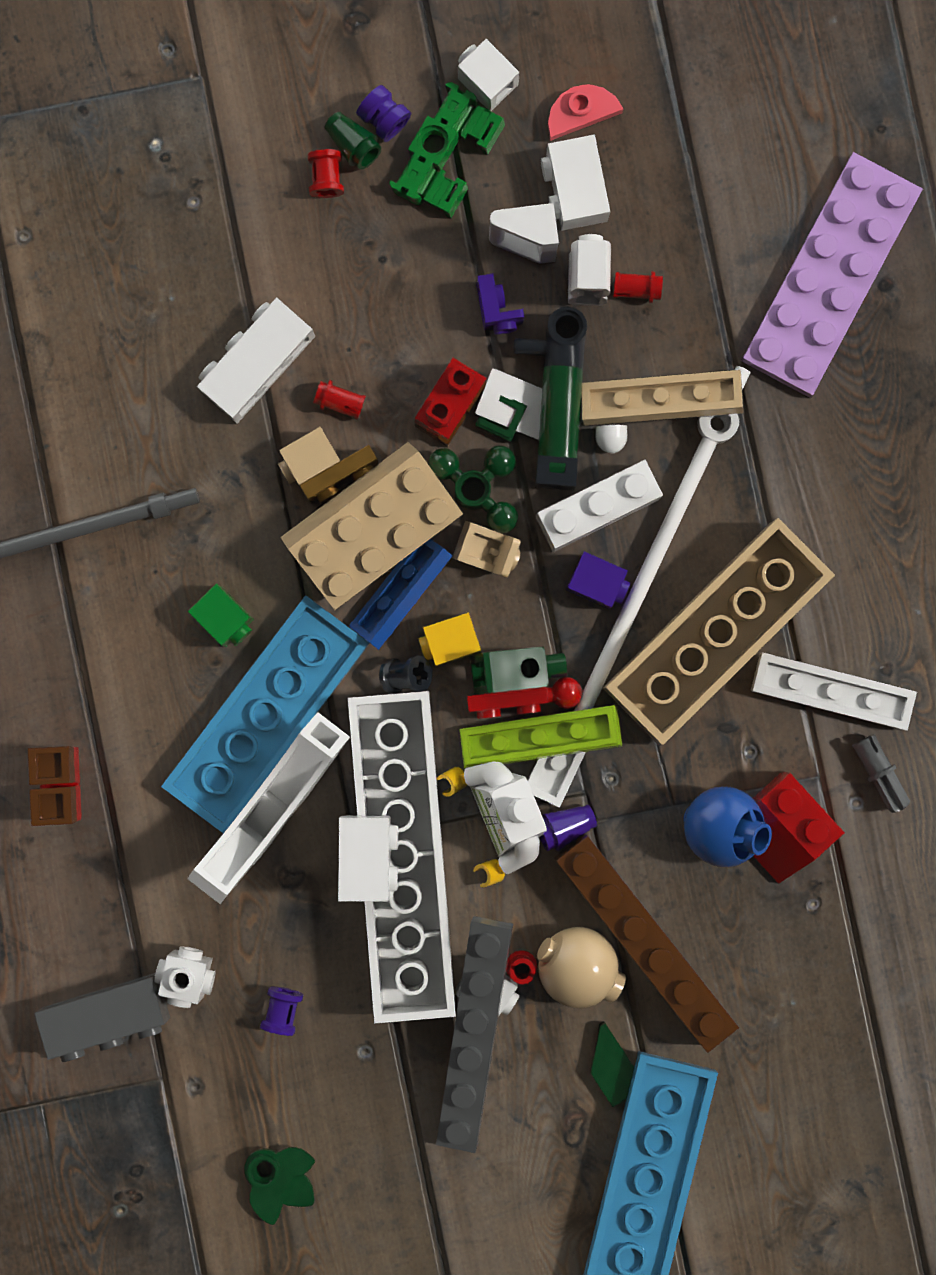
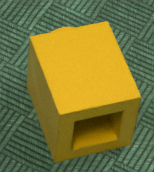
M469 612L423 627L426 636L418 638L424 657L427 660L433 659L435 666L481 652Z

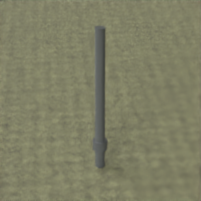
M196 488L167 496L164 492L148 497L149 501L0 542V559L153 516L154 519L171 515L172 510L200 503V498Z

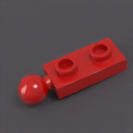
M562 677L555 681L551 687L467 696L469 712L477 711V718L483 719L500 717V708L516 707L517 714L541 712L540 704L554 702L561 708L569 709L575 707L581 701L583 691L577 680L571 677Z

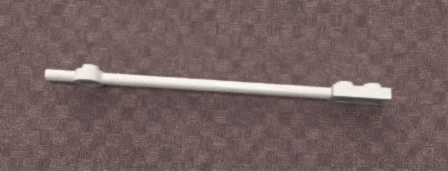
M736 366L735 370H741L743 390L750 371ZM738 414L701 416L698 418V430L703 438L583 690L582 699L576 705L574 711L593 708L716 445L728 441L738 429ZM712 418H720L724 423V428L720 431L714 430L710 425ZM586 752L537 759L528 778L533 795L560 808Z

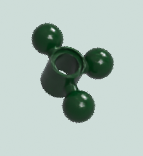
M494 446L489 449L484 457L485 468L481 472L471 470L463 473L459 469L458 456L450 449L440 448L430 455L428 465L438 479H450L455 483V496L463 508L467 510L482 508L485 510L489 527L498 533H507L516 526L518 513L515 507L508 502H495L490 497V482L493 478L505 477L515 467V456L509 448ZM468 481H477L484 487V495L475 501L468 500L461 492L463 485Z

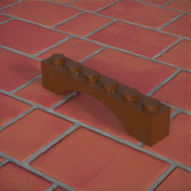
M586 834L576 839L554 857L563 871L707 1053L739 1029L738 1025Z

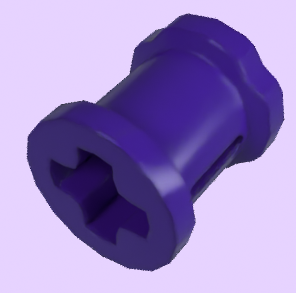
M271 986L267 992L270 996L266 1019L261 1021L260 1028L270 1033L292 1036L295 1034L296 1029L293 1026L297 1004L302 1002L303 994L289 988Z

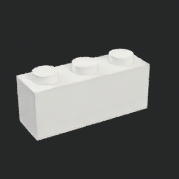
M277 297L271 304L265 302L257 309L251 320L254 323L244 334L241 331L236 333L227 343L225 349L228 352L218 363L215 361L209 363L199 376L201 382L197 386L198 389L237 424L315 338L313 329Z
M643 460L538 512L536 519L552 552H555L658 501L663 494L646 460Z

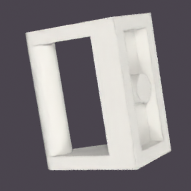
M554 203L493 211L490 215V242L495 246L539 264L555 262L559 240Z

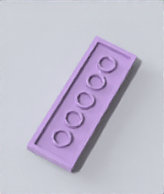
M853 152L741 361L807 397H812L923 188Z

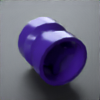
M380 85L372 90L356 111V115L364 123H371L376 128V134L384 142L394 138L404 128L412 115L403 104H396L392 100V93L384 85Z

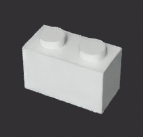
M595 134L548 143L546 157L541 158V167L544 181H552L554 195L549 196V203H554L556 220L559 219L561 231L608 222L610 207Z
M390 816L339 817L338 901L388 902L390 891L398 890V866H390V850H398V825H390Z

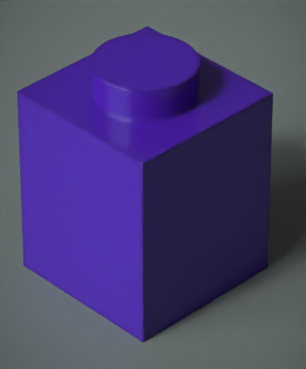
M584 551L566 591L610 609L614 602L621 604L630 586V582L624 580L628 570Z

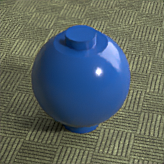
M715 787L704 791L694 799L684 814V833L690 849L698 858L710 865L717 867L737 866L749 860L754 854H763L770 845L772 837L771 827L765 823L760 807L751 796L737 788Z

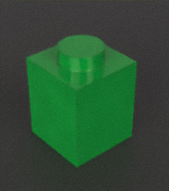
M217 583L188 611L224 647H227L230 643L237 646L252 631L248 625L254 618Z

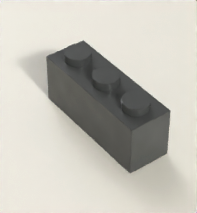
M156 973L44 1006L36 1011L34 1014L47 1059L50 1060L60 1056L62 1062H67L84 1056V1049L99 1045L100 1051L123 1044L122 1037L137 1033L139 1039L162 1032L161 1025H164L170 1019V1014L165 997L158 995L160 984L154 983Z

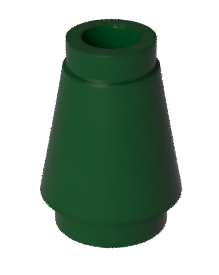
M342 112L334 113L325 123V130L329 133L350 166H357L360 170H363L374 163L380 155L382 147L378 143V137L345 116Z

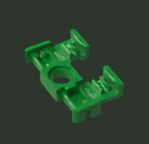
M448 82L445 84L448 93L434 119L427 115L408 148L411 156L397 183L390 180V186L396 195L415 205H421L424 200L444 211L446 217L451 219L468 191L467 182L459 178L453 181L445 177L446 172L442 170L460 139L459 133L464 139L469 136L478 140L477 146L481 147L483 153L488 155L502 132L505 122L503 117L478 105L474 93L468 90L463 93L459 85ZM492 123L493 125L490 131L488 132L486 138L482 140L488 128L490 127V124ZM431 135H440L445 139L444 147L437 153L427 152L423 148L424 141ZM455 185H457V188H456V190L454 191V193H453L452 197L450 198L449 202H446L447 199L449 198L451 192L453 191Z

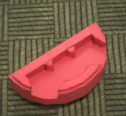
M590 84L574 86L562 93L551 107L547 125L550 141L622 114L624 108L616 96L603 87Z

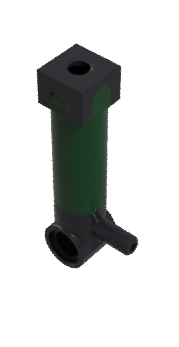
M570 306L561 307L552 313L546 329V340L516 338L514 340L513 352L515 354L545 356L535 488L574 491L576 487L587 320L581 311ZM561 322H571L575 325L577 334L572 338H562L558 335L556 326Z

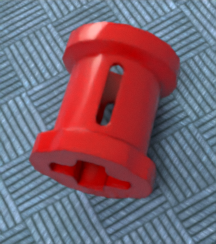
M333 149L309 152L307 156L309 163L312 164L313 185L309 187V195L316 198H333L343 195L344 186L340 184L339 163L342 161L341 152Z

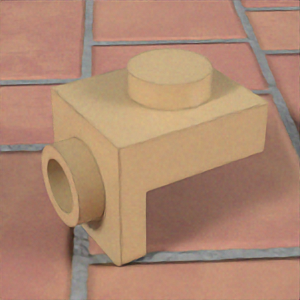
M465 521L452 558L507 578L510 571L516 567L519 561L520 540Z

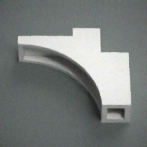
M317 712L298 734L247 805L187 879L221 904L252 865L258 861L272 844L292 814L313 790L350 736Z

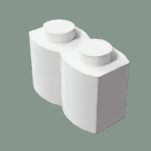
M581 235L579 240L571 244V252L569 253L568 303L577 306H602L607 303V296L610 294L611 243L603 240L601 235Z

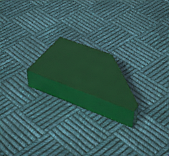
M603 1021L599 1024L590 1073L612 1107H614L628 1096L634 1066Z

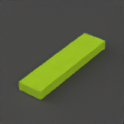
M615 705L459 729L464 768L493 761L508 764L622 747L618 709Z

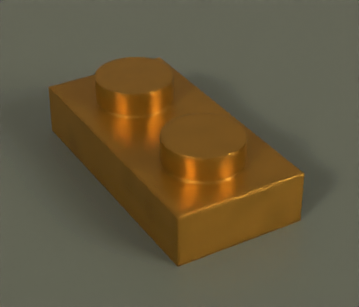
M367 445L302 483L300 486L311 503L318 500L320 504H323L341 492L338 487L350 480L355 482L378 465L379 462L371 447Z

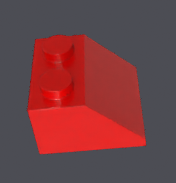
M782 771L753 797L763 813L765 823L771 827L772 831L771 842L767 850L761 855L754 854L753 857L778 884L816 860L845 833L789 772Z

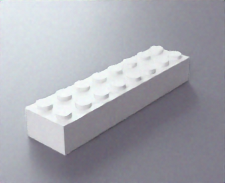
M429 691L348 698L357 816H390V825H398V850H390V866H398V890L390 891L388 902L364 901L374 1024L456 1017Z

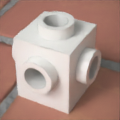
M180 946L179 950L170 952L166 960H159L154 983L160 984L158 995L168 997L167 1003L177 1007L190 1008L192 1003L198 1004L205 994H211L216 974V971L210 970L213 958L202 956V950ZM178 973H185L189 978V984L176 983V975Z

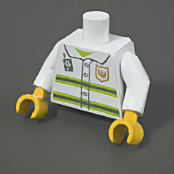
M493 761L465 768L464 771L459 767H453L437 777V780L442 778L448 780L451 785L450 788L442 792L446 797L454 795L467 785L471 788L499 859H492L478 864L473 870L476 872L484 869L487 873V882L482 883L481 887L484 888L501 882L505 877V873L510 874L535 861L539 854V837L547 831V828L525 776L511 773L504 764Z

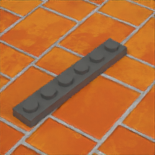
M473 916L471 920L436 1142L438 1146L475 1153L478 1146L512 937V923Z

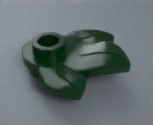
M287 1147L278 1152L262 1148L252 1152L247 1158L244 1174L246 1180L252 1186L250 1204L256 1214L270 1225L276 1223L283 1204L294 1207H308L314 1204L313 1185L305 1173L314 1165L315 1159L307 1151L298 1147ZM261 1162H268L272 1167V1172L262 1174L257 1166Z

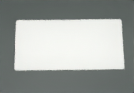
M493 368L475 413L509 427L517 409L500 402L499 398L502 395L510 400L514 399L527 405L516 431L539 440L542 388ZM582 405L580 411V424L582 421Z

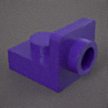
M493 273L477 276L476 286L484 331L493 329L494 334H506L516 331L517 325L523 324L524 321L523 309L500 312L499 309L506 307L502 284L495 285Z

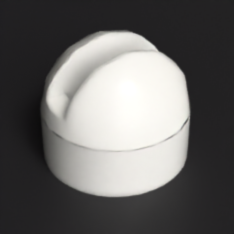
M627 425L596 426V442L599 447L608 453L619 452L627 442Z

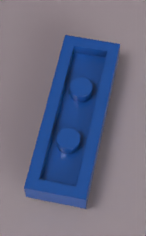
M429 539L395 566L349 627L379 650L410 609L417 603L428 586L442 571L452 555L442 546Z

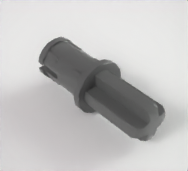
M870 735L860 740L859 743L857 742L852 745L869 775L867 778L868 782L873 781L889 812L895 813L906 808L910 804V800L894 772L897 767L895 764H890L876 735Z

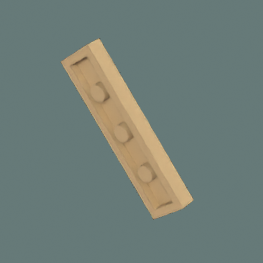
M741 370L582 383V420L584 426L743 413Z

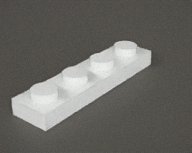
M763 652L759 655L751 687L752 692L908 731L917 692Z

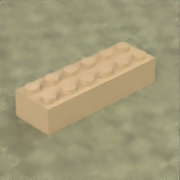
M777 518L770 522L603 689L658 745H664L835 574Z

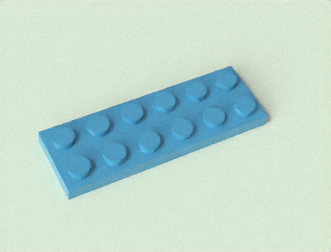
M305 595L161 787L224 834L281 760L298 734L323 707L370 643Z
M638 1051L583 1275H669L718 1072L715 1069Z

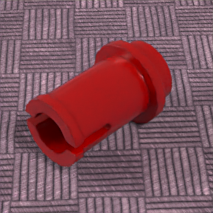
M652 271L651 275L616 272L614 298L649 299V303H653V299L661 300L663 276H655V272Z
M329 380L328 383L320 381L313 403L320 405L319 410L323 411L324 408H328L358 420L366 396L334 386L332 380Z
M524 950L515 951L510 954L506 967L509 977L517 984L523 985L531 982L537 971V962L534 956ZM524 963L529 967L527 971L519 973L515 971L514 966Z

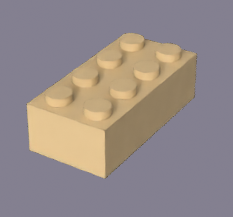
M407 442L280 538L326 600L336 610L463 515V513L420 452Z

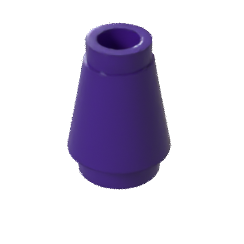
M587 804L583 807L580 806L543 814L542 817L547 831L539 839L546 851L554 848L557 851L561 850L590 831V829L597 827V820L593 810Z

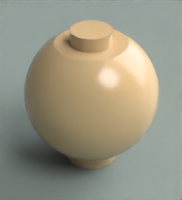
M585 927L567 928L556 933L551 938H546L539 947L537 959L539 960L538 970L541 983L546 992L558 1003L571 1008H587L598 1004L603 999L613 1002L621 994L625 985V974L618 971L619 963L613 946L599 932Z

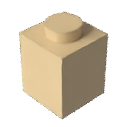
M321 427L279 450L284 459L278 463L282 473L289 484L297 481L299 486L340 462Z

